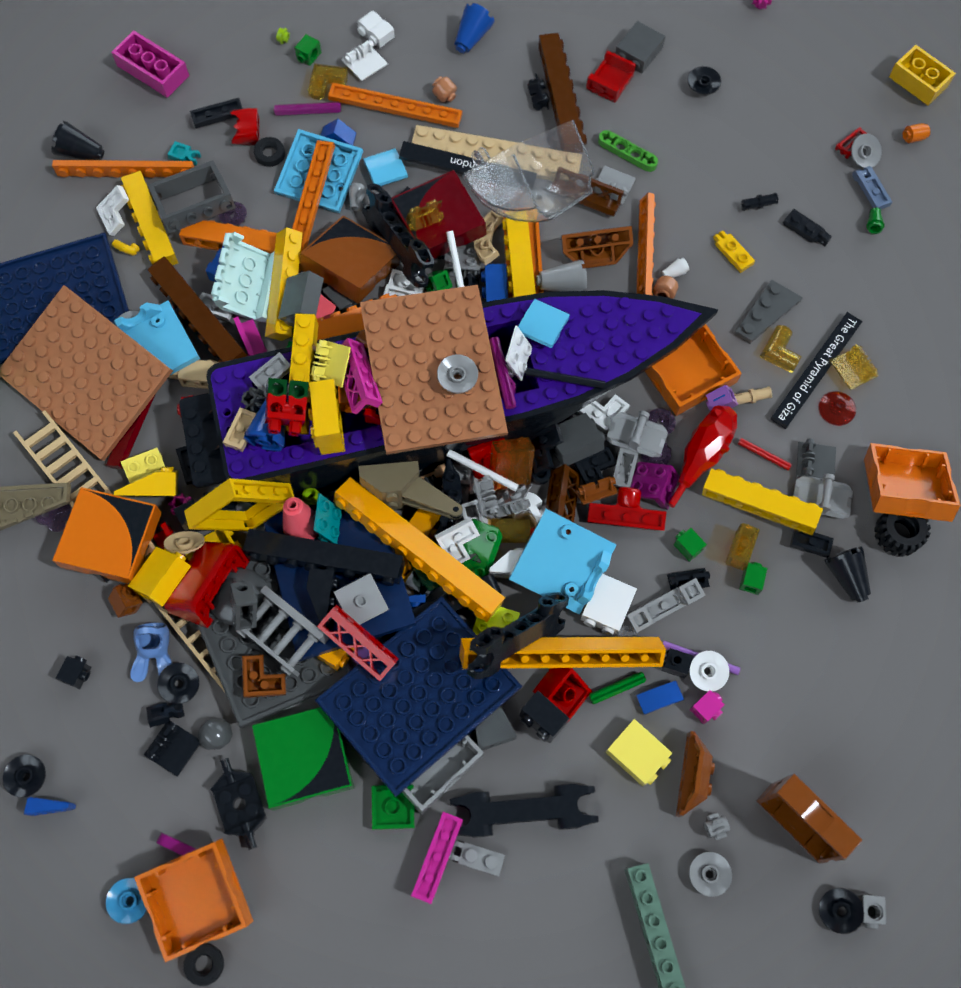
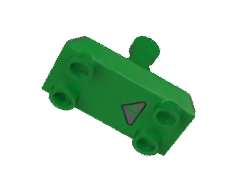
M472 519L480 536L463 544L471 559L462 564L482 578L489 575L490 567L497 556L503 536L498 527Z

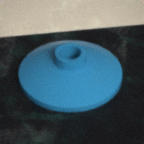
M125 878L116 882L106 897V909L109 916L121 924L134 923L147 912L134 878ZM129 897H133L134 899L132 905L127 904V899Z

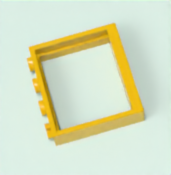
M229 478L187 508L184 513L189 529L248 531L249 528H257L282 511L284 502L294 497V493L290 483ZM232 501L257 502L246 511L221 510Z

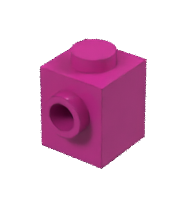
M709 690L689 710L705 724L711 718L716 720L723 713L721 708L725 704L718 693Z

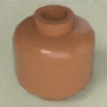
M440 76L432 84L433 94L443 103L451 102L457 96L455 94L457 86L448 77Z
M661 276L653 287V295L674 299L679 285L671 276Z

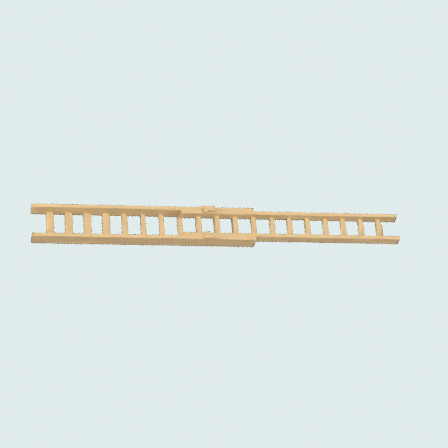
M45 410L42 413L50 423L30 438L24 440L17 431L13 432L52 483L70 484L89 470L94 477L81 487L91 489L99 483L105 490L104 493L113 494ZM55 430L61 435L36 454L31 449V447ZM67 443L71 448L69 452L48 467L42 463L45 458ZM76 457L82 461V464L58 481L53 477L55 472ZM80 488L70 494L69 504L72 508L74 506L73 501L76 500ZM151 541L146 550L145 561L155 549V545ZM144 598L149 604L152 602V601H150V600ZM154 603L224 691L221 681L216 675L215 667L211 669L204 660L209 655L207 648L199 654L192 645L195 640L202 636L200 631L198 630L187 638L180 628L189 621L181 619L175 623L168 615L169 613L166 609Z

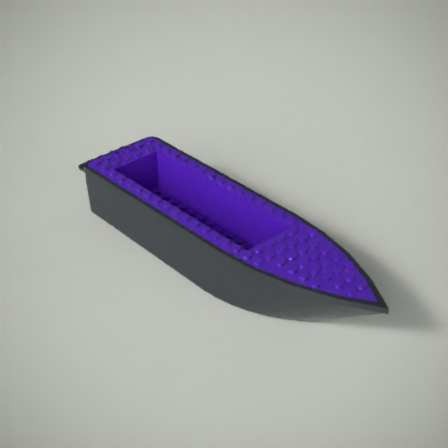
M606 290L544 292L484 302L482 307L489 339L492 337L499 338L505 360L514 328L519 326L534 299L570 314L568 322L561 330L560 336L552 348L526 337L532 346V352L527 361V368L605 381V388L600 389L526 376V372L523 375L522 381H520L514 375L511 378L516 385L514 395L516 407L506 409L504 400L501 397L508 435L386 455L381 425L366 423L365 410H361L358 414L341 412L345 452L321 455L319 448H315L314 439L311 437L310 427H312V421H310L309 435L290 436L286 429L285 446L278 452L262 449L263 445L256 443V446H253L247 442L243 452L225 446L223 444L224 438L239 408L244 409L246 406L241 403L243 392L249 391L250 387L258 389L249 376L279 352L291 364L292 346L216 363L209 368L206 375L209 393L183 398L179 402L192 481L197 488L220 484L229 478L290 483L294 497L299 498L302 497L303 491L308 488H315L320 493L338 489L350 477L360 484L359 466L418 461L419 470L445 463L449 450L461 453L469 459L467 448L505 438L507 449L524 443L525 439L554 423L562 422L614 388L634 379L676 351L717 314L718 309L663 296ZM360 331L322 340L342 344L347 338L355 340ZM350 364L348 366L347 374H349ZM290 372L281 378L287 380V386L289 384ZM377 408L375 410V414L379 415V410ZM248 502V503H250L251 505H255L257 502Z

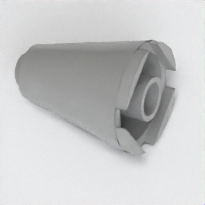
M577 260L540 271L539 275H536V285L541 290L551 292L583 291V289H587L586 268L582 269V264L585 263L583 260Z

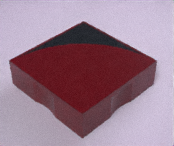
M455 170L392 197L391 205L395 213L414 239H419L426 244L434 259L450 251L446 234L448 231L454 232L456 247L466 245L487 235L486 222Z

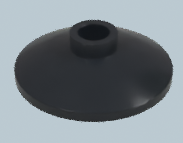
M701 66L689 73L688 84L694 92L709 95L715 93L720 88L721 77L713 68Z
M173 663L164 668L160 673L157 681L158 691L162 698L170 703L182 704L188 702L196 695L199 689V676L190 665ZM178 680H181L183 682V685L180 688H177L175 686V683Z
M28 754L12 759L3 772V785L6 791L20 798L35 794L42 787L46 778V769L43 762L36 756ZM29 773L30 778L25 781L24 776Z
M835 888L823 895L819 904V914L827 928L839 934H849L861 926L864 919V907L859 897L852 891L844 888ZM839 907L846 909L845 915L842 916L838 913Z

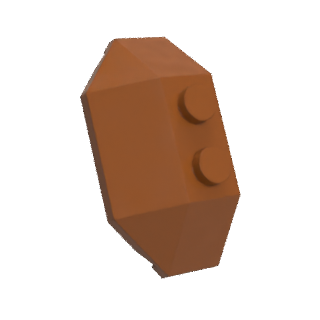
M632 226L561 235L563 254L572 261L583 260L585 264H582V269L617 264L633 245Z
M694 731L687 733L676 817L685 815L707 799V796L711 795L712 784L709 783L710 775H713L715 763L712 762L713 756Z

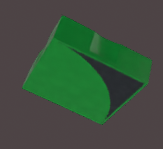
M320 707L252 725L270 810L274 811L296 805L313 797L329 796L354 789L349 762L342 742V733Z

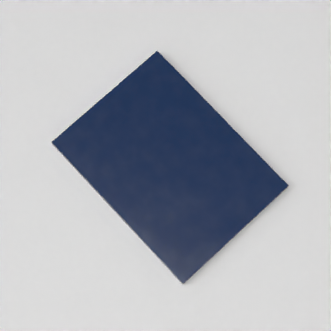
M105 232L0 263V364L7 360L63 285L71 289L112 323L120 315L129 311L109 240Z
M334 496L327 498L335 504V502H333ZM317 504L310 507L316 511ZM344 509L341 510L342 517L340 519V534L337 544L395 554V550L391 546L385 545L377 535L367 531L365 526L359 521L353 520ZM283 511L264 522L267 532L284 534L282 527ZM281 563L274 565L282 599L317 627L320 622L307 590L309 571L298 566L295 569L289 568ZM336 573V576L339 578L338 589L359 579V577L349 579L342 574ZM401 577L400 585L394 584L393 586H387L381 581L374 580L389 610L360 625L375 638L416 626V620L403 577ZM336 598V605H338V606L341 608V606H340V604H339V602H338V600H337V598ZM289 616L287 619L291 628L294 625L292 624L294 619ZM333 620L332 628H329L330 631H338L335 620ZM305 628L302 631L299 630L293 637L295 652L308 638L309 632ZM350 633L342 634V641L346 645L354 644L353 636ZM331 639L325 645L319 640L317 643L314 642L299 662L341 649V647Z
M442 596L415 618L416 626L400 630L383 644L399 660L381 681L358 664L315 699V702L395 798L522 688V685L506 668H500L499 672L483 679H475L467 674V669L462 668L459 656L461 638H475L477 635ZM373 661L374 669L381 674L387 666L382 661ZM476 669L474 671L481 672L483 669Z

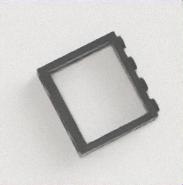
M213 160L148 184L168 233L236 208L231 193ZM213 180H217L223 191L220 195L170 214H166L160 201Z

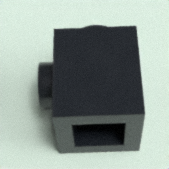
M670 648L665 653L661 671L685 679L689 673L693 655Z
M77 655L75 658L67 656L56 679L80 690L91 674V667L86 664L87 660Z

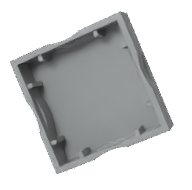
M467 735L411 784H414V789L410 791V789L406 788L402 793L422 815L483 757L484 752Z

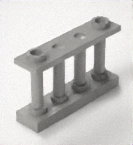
M265 585L260 591L265 597L263 598L264 602L257 609V621L274 604L280 608L278 610L279 613L258 638L250 632L251 628L236 630V632L243 638L249 636L282 664L280 668L289 676L293 673L298 677L300 673L294 669V666L314 642L317 643L320 640L325 645L330 638ZM290 616L294 619L292 623L294 625L271 650L264 642L279 624ZM305 628L309 632L308 638L289 661L286 662L279 654L298 631H302Z

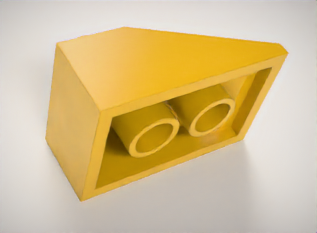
M162 467L156 472L114 491V495L176 496L178 494V470H174V467Z

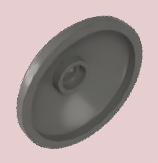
M237 568L238 571L236 573L230 571L212 600L215 608L211 611L221 622L235 626L233 624L234 619L230 604V585L237 578L252 582L257 599V609L264 602L263 598L265 596L260 591L267 584L258 573L250 569ZM247 606L241 607L242 612L247 610Z

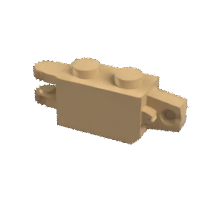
M211 359L207 361L197 360L170 375L169 378L179 380L180 384L184 387L209 389L206 377L207 371L212 365L219 362Z

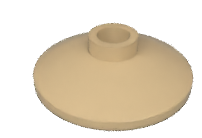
M182 531L167 537L164 541V548L172 553L189 554L201 548L205 543V538L198 532Z

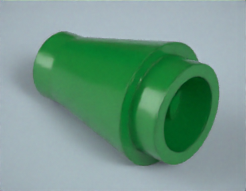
M875 207L870 210L866 228L871 234H878L883 230L885 224L880 208Z

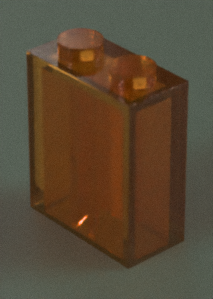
M529 437L493 441L489 470L518 485H529L535 452ZM493 480L494 490L507 488Z

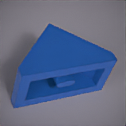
M336 119L323 126L320 136L353 146L356 132L341 120Z

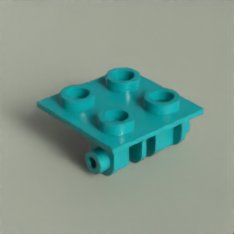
M318 493L313 530L319 534L318 539L320 541H330L337 544L340 534L339 526L342 509H339L334 503Z

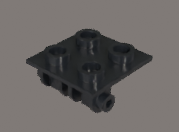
M171 721L163 726L144 755L178 777L199 747V739Z

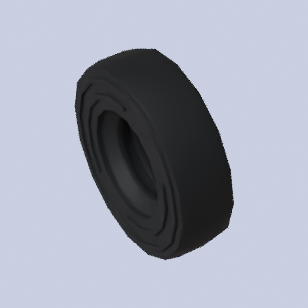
M265 137L255 144L254 156L262 166L273 167L283 161L285 149L282 142L277 138ZM272 147L276 150L272 156H265L263 154L266 148Z
M201 944L195 950L188 952L184 960L185 976L192 984L197 986L212 984L221 976L224 968V958L221 951L211 944ZM205 955L211 959L212 967L208 973L201 974L196 969V961L199 957Z

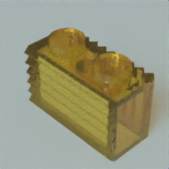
M509 518L491 519V525L498 527L503 536L501 543L528 542L530 538L529 518L527 520L525 518L523 520L521 518L519 520L517 518L515 520L513 518L511 520Z
M745 523L738 527L725 562L726 565L740 570L746 568L759 533L758 528Z

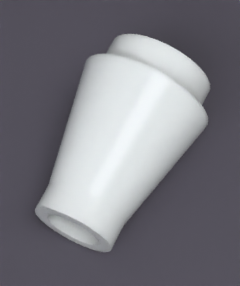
M677 258L661 273L662 276L674 278L686 274L689 271V266L684 258Z

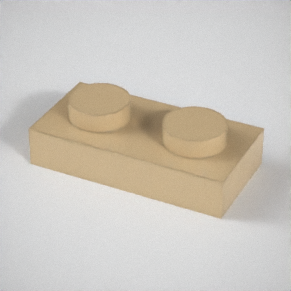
M240 407L224 438L223 444L243 452L247 445V442L244 440L245 432L257 413Z

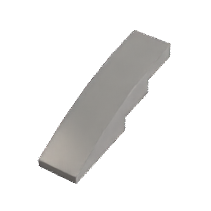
M620 447L613 474L616 480L615 486H631L638 452Z

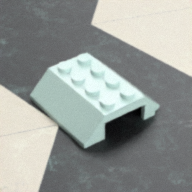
M236 232L225 233L223 240L224 248L221 249L219 257L221 265L217 266L215 275L217 282L213 283L211 292L213 302L220 309L248 320L253 319L255 322L266 323L274 252L270 254L242 242L244 236Z

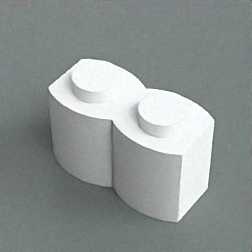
M370 11L357 21L359 34L368 38L369 41L372 40L374 46L378 48L383 47L395 37L394 28L374 11Z

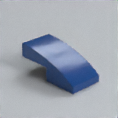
M677 681L636 695L644 715L684 700Z

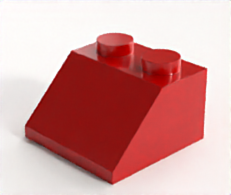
M550 668L532 691L534 694L537 690L541 692L570 719L592 692L573 668Z

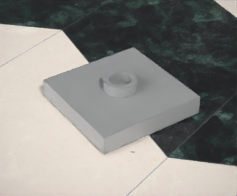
M371 573L334 591L342 610L358 624H362L389 610Z

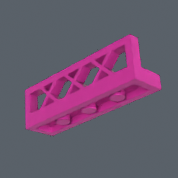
M239 317L233 318L248 355L267 352L254 320L251 319L241 323Z
M347 338L341 344L351 347L343 385L352 413L358 414L366 404L378 408L383 402L377 384L373 380L371 365L364 344ZM350 364L349 374H347L348 366ZM353 380H355L354 388L352 390ZM359 394L361 400L358 403H356Z
M445 812L442 813L413 889L412 897L429 904L433 903L463 819Z

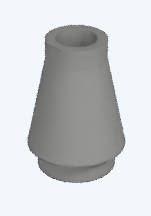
M352 183L351 187H349L350 209L353 211L360 210L366 193L365 186L360 183Z

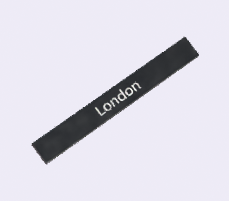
M403 141L399 154V159L446 171L455 170L458 174L527 191H533L537 173Z

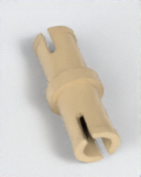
M768 386L757 390L749 389L748 392L734 395L739 405L749 402L753 404L758 400L772 398V390Z

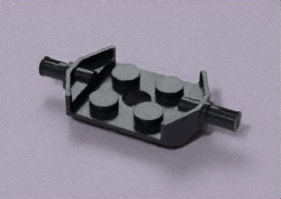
M225 758L220 761L224 773L210 790L213 792L225 830L224 834L243 836L248 850L257 848L253 836L255 835L254 832L264 823L267 817L253 775L247 772L234 771L229 758ZM239 798L245 800V807L242 810H236L234 806L235 801Z

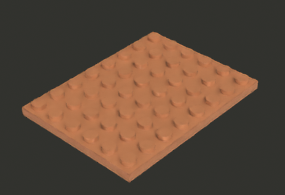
M63 285L0 367V377L41 411L45 410L53 421L103 461H105L173 372L171 368L65 285Z
M478 285L360 302L373 380L377 384L383 402L378 407L386 455L508 435ZM455 354L469 357L478 368V380L475 386L461 394L448 392L440 385L437 378L439 364L446 357ZM459 374L454 375V378L460 379L461 376Z

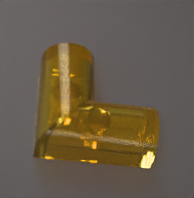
M314 64L308 87L309 96L313 99L321 100L325 97L328 84L338 83L346 85L348 78L347 68Z
M777 325L759 357L793 373L802 356L785 348L792 336V331L784 325Z

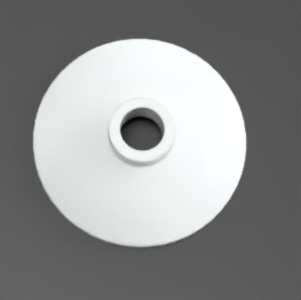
M703 651L692 659L689 675L694 685L703 691H716L726 684L729 678V666L721 654L714 651ZM706 667L710 669V673L708 675L704 673V669Z

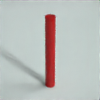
M743 438L738 442V445L786 470H789L792 465Z

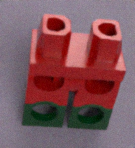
M268 378L266 383L265 423L268 426L269 434H280L281 425L288 426V435H300L301 428L305 423L309 382L290 380L287 386V380Z

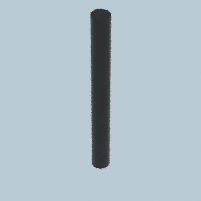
M533 368L526 369V376L600 389L605 388V381Z

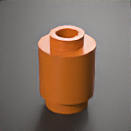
M924 123L906 126L902 134L903 139L907 143L923 141L930 136V127Z

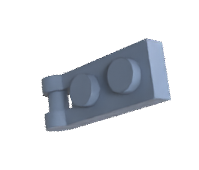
M871 166L865 167L863 170L853 171V179L859 183L873 208L883 209L892 204V200Z

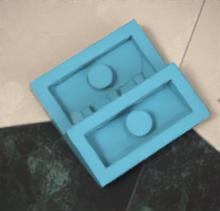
M396 149L363 158L373 184L383 186L408 178L404 164L399 159Z
M534 299L518 328L525 337L552 348L558 340L561 330L568 322L570 314Z

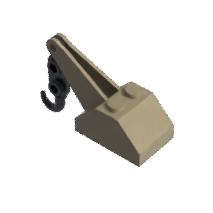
M449 457L446 459L445 470L442 476L444 493L419 477L418 461L359 466L360 485L394 511L401 509L404 505H408L453 520H458L462 517L463 508L459 504L462 500L460 475L453 466L454 460Z

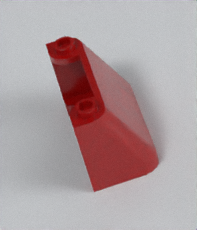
M205 542L189 560L188 564L191 567L164 604L165 609L169 614L209 628L213 622V619L209 617V611L215 608L212 604L215 595L230 571L236 573L238 571L237 567L245 569L250 561L236 544Z

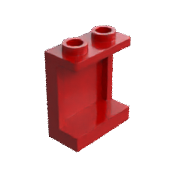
M607 50L604 60L596 72L589 75L586 89L616 103L634 76L636 64Z

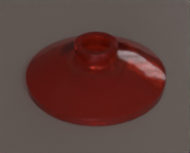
M833 391L821 398L819 412L826 422L842 426L853 420L856 414V405L847 394Z

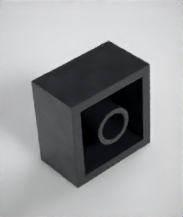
M538 690L520 712L521 722L528 728L532 726L537 731L536 735L542 741L550 743L570 719Z

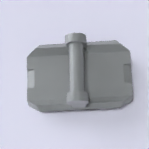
M639 411L638 417L621 412L613 416L606 440L613 445L648 455L649 457H660L668 432L662 424L649 421L650 414L646 411Z
M823 474L822 479L803 475L795 480L793 496L806 503L817 504L820 508H823L822 515L841 519L850 516L853 491L847 484L834 481L835 476L833 474Z

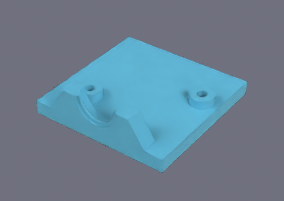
M298 129L274 192L275 194L300 201L317 140L334 142L335 149L318 207L340 214L362 157L363 149Z
M168 300L160 305L146 302L141 305L140 312L135 317L128 319L119 317L113 322L173 370L171 375L200 359Z
M545 508L509 580L541 596L560 592L569 597L568 605L565 608L580 615L584 606L592 599L599 578L609 567L616 544ZM566 530H571V533L566 534ZM573 587L574 591H569V588Z

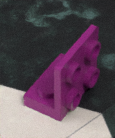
M638 462L630 487L639 489L641 491V498L653 499L661 509H669L668 502L676 490L680 475L672 465Z

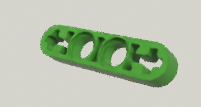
M604 130L599 134L598 143L601 147L647 172H652L656 169L658 158L654 154L609 130ZM621 144L625 146V149L620 150L616 146ZM636 152L640 156L635 158L631 156V153Z

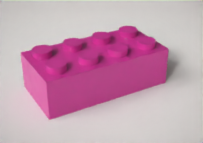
M134 30L111 52L119 68L167 98L189 77L184 61Z

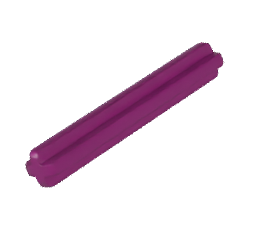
M340 102L274 105L275 115L341 112Z
M492 337L489 339L505 408L513 409L516 407V401L501 343L498 337Z

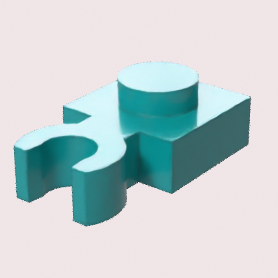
M176 141L167 154L171 160L193 161L194 165L198 164L194 157L201 158L199 151L192 150L190 146Z

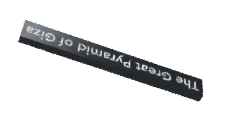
M849 312L845 314L770 418L772 421L784 429L789 426L863 322Z

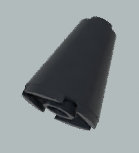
M63 121L64 124L60 123L52 140L56 142L55 147L52 146L51 148L53 154L81 160H102L104 156L102 145L66 121Z
M862 546L836 554V557H829L824 560L852 601L856 600L859 603L869 599L868 595L871 594Z

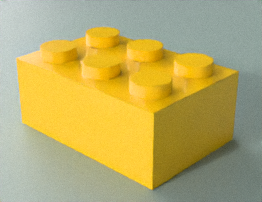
M915 45L895 63L889 78L929 106L950 85L956 73Z
M334 379L309 382L310 390H308L307 400L310 403V408L308 412L310 421H312L310 431L311 437L314 439L315 448H319L321 455L345 452L341 409Z

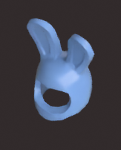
M145 623L136 626L133 638L137 657L133 663L130 675L133 681L141 682L147 676L150 658L156 659L159 675L164 668L173 664L168 654L170 634L169 628L165 623Z

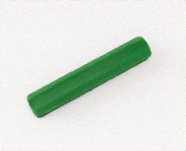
M643 672L634 674L590 693V701L592 704H597L645 683L646 677Z

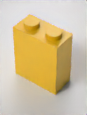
M155 547L128 587L141 597L163 607L191 566L185 562L187 558L178 552L172 553L166 549L163 550Z

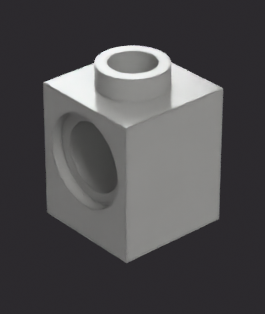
M857 895L864 907L862 923H865V928L878 929V924L886 925L885 897ZM870 906L873 907L875 911V915L873 918H871L867 912Z

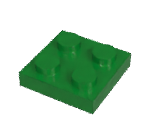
M414 784L407 787V789H410V791L414 789ZM385 785L372 786V830L414 829V805L404 794L401 793L395 798Z

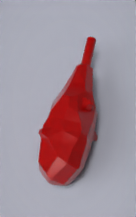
M717 405L713 407L693 431L684 452V462L679 478L680 485L668 502L670 507L674 508L686 488H690L702 474L719 462L724 453L730 450L728 446L737 430V413L729 406Z

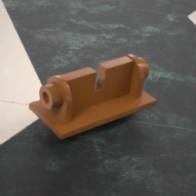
M607 476L597 480V485L594 482L580 485V488H577L575 493L583 505L618 494V490L614 486L616 484L615 478Z

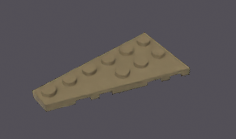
M52 483L0 487V531L69 504L71 484Z

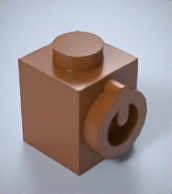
M129 584L115 586L108 597L118 618L135 614L143 603L139 594L128 587Z

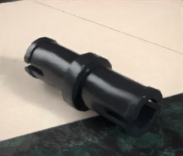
M777 193L764 196L760 194L755 198L741 200L743 211L753 208L762 209L767 205L778 204V201H776L778 200Z

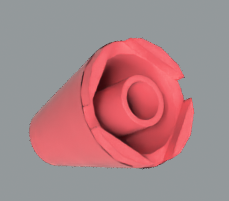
M297 497L287 499L283 505L282 527L284 534L312 540L317 538L319 534L313 530L316 511Z

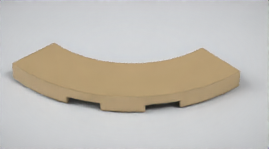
M491 210L483 218L486 222L487 235L473 241L476 255L484 265H488L499 256L498 251L492 245V237L495 230L502 223L503 216L494 210Z

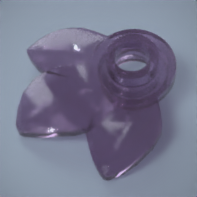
M64 505L47 512L49 513L47 517H42V515L36 516V521L41 525H47L53 532H63L65 529L64 522L69 519L72 507Z

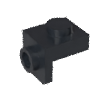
M414 567L411 568L404 579V584L419 595L426 594L428 596L436 588V582H432L424 572Z

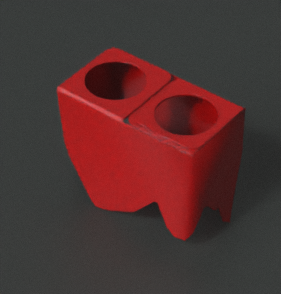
M245 108L230 112L239 118L237 124L234 125V128L238 129V131L235 133L231 143L255 146L259 141L260 120L258 109Z

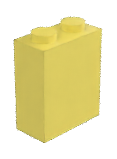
M635 719L605 752L642 786L647 783L651 785L658 777L656 772L660 767L663 770L671 762L669 757L672 754L668 748Z

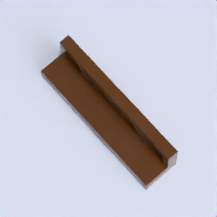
M561 166L558 168L556 180L550 190L553 194L613 217L620 207L624 191ZM561 174L568 175L570 180H561ZM576 181H583L586 187H580ZM593 187H599L602 193H596ZM609 193L619 195L617 201L611 199Z
M566 464L551 470L545 508L574 522L577 503L575 491L579 488L580 475ZM569 476L573 478V483H571ZM565 505H566V507H567V509H568V515H567V512H566V510H565V508H564ZM566 530V534L571 533V530Z

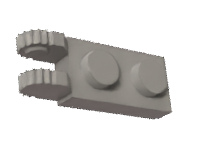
M455 841L453 847L462 848L460 857L451 853L449 859L457 861L458 864L499 877L505 855L466 842Z

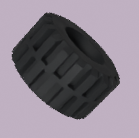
M883 514L877 520V526L874 528V532H877L875 539H879L878 544L885 547L883 549L885 552L891 551L893 556L897 553L899 557L909 556L928 541L927 538L930 537V532L928 531L931 529V526L927 525L928 519ZM894 523H901L909 530L910 538L899 535L895 530Z

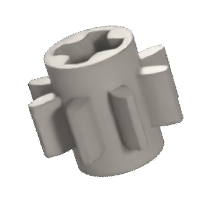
M718 812L708 815V821L704 822V828L708 837L714 836L715 840L727 837L726 832L730 831V826L724 815L719 817Z

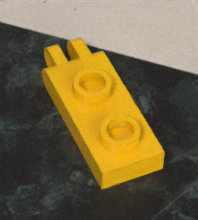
M722 230L719 232V235L715 234L713 236L716 241V247L740 273L754 265L755 260L730 233L726 234Z

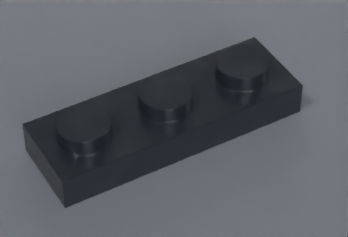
M238 97L191 110L190 113L196 129L235 118L237 116L232 115L230 112L243 108Z

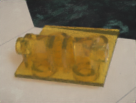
M436 199L426 203L427 206L422 208L419 206L411 208L406 217V222H411L408 224L410 231H417L423 228V226L427 227L423 216L426 217L429 225L442 221L444 218L443 212L438 211L442 200L438 202Z
M858 344L854 345L851 348L852 350L830 360L850 390L879 376L878 369L875 368L871 359L867 360L869 356H864L865 352L862 346Z

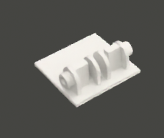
M366 40L362 46L358 45L357 48L346 53V56L341 59L361 81L388 65L373 49L374 43L372 40Z
M518 326L514 328L505 361L507 362L506 366L509 376L513 377L516 375L522 381L527 369L528 357L532 352V346Z

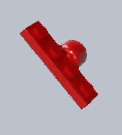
M620 487L616 504L589 503L587 522L664 531L667 512L641 508V491L637 488Z

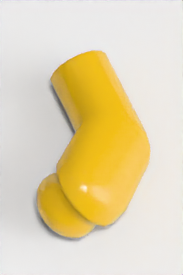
M117 239L112 242V246L115 249L131 256L136 255L140 250L139 246L135 243L129 246Z

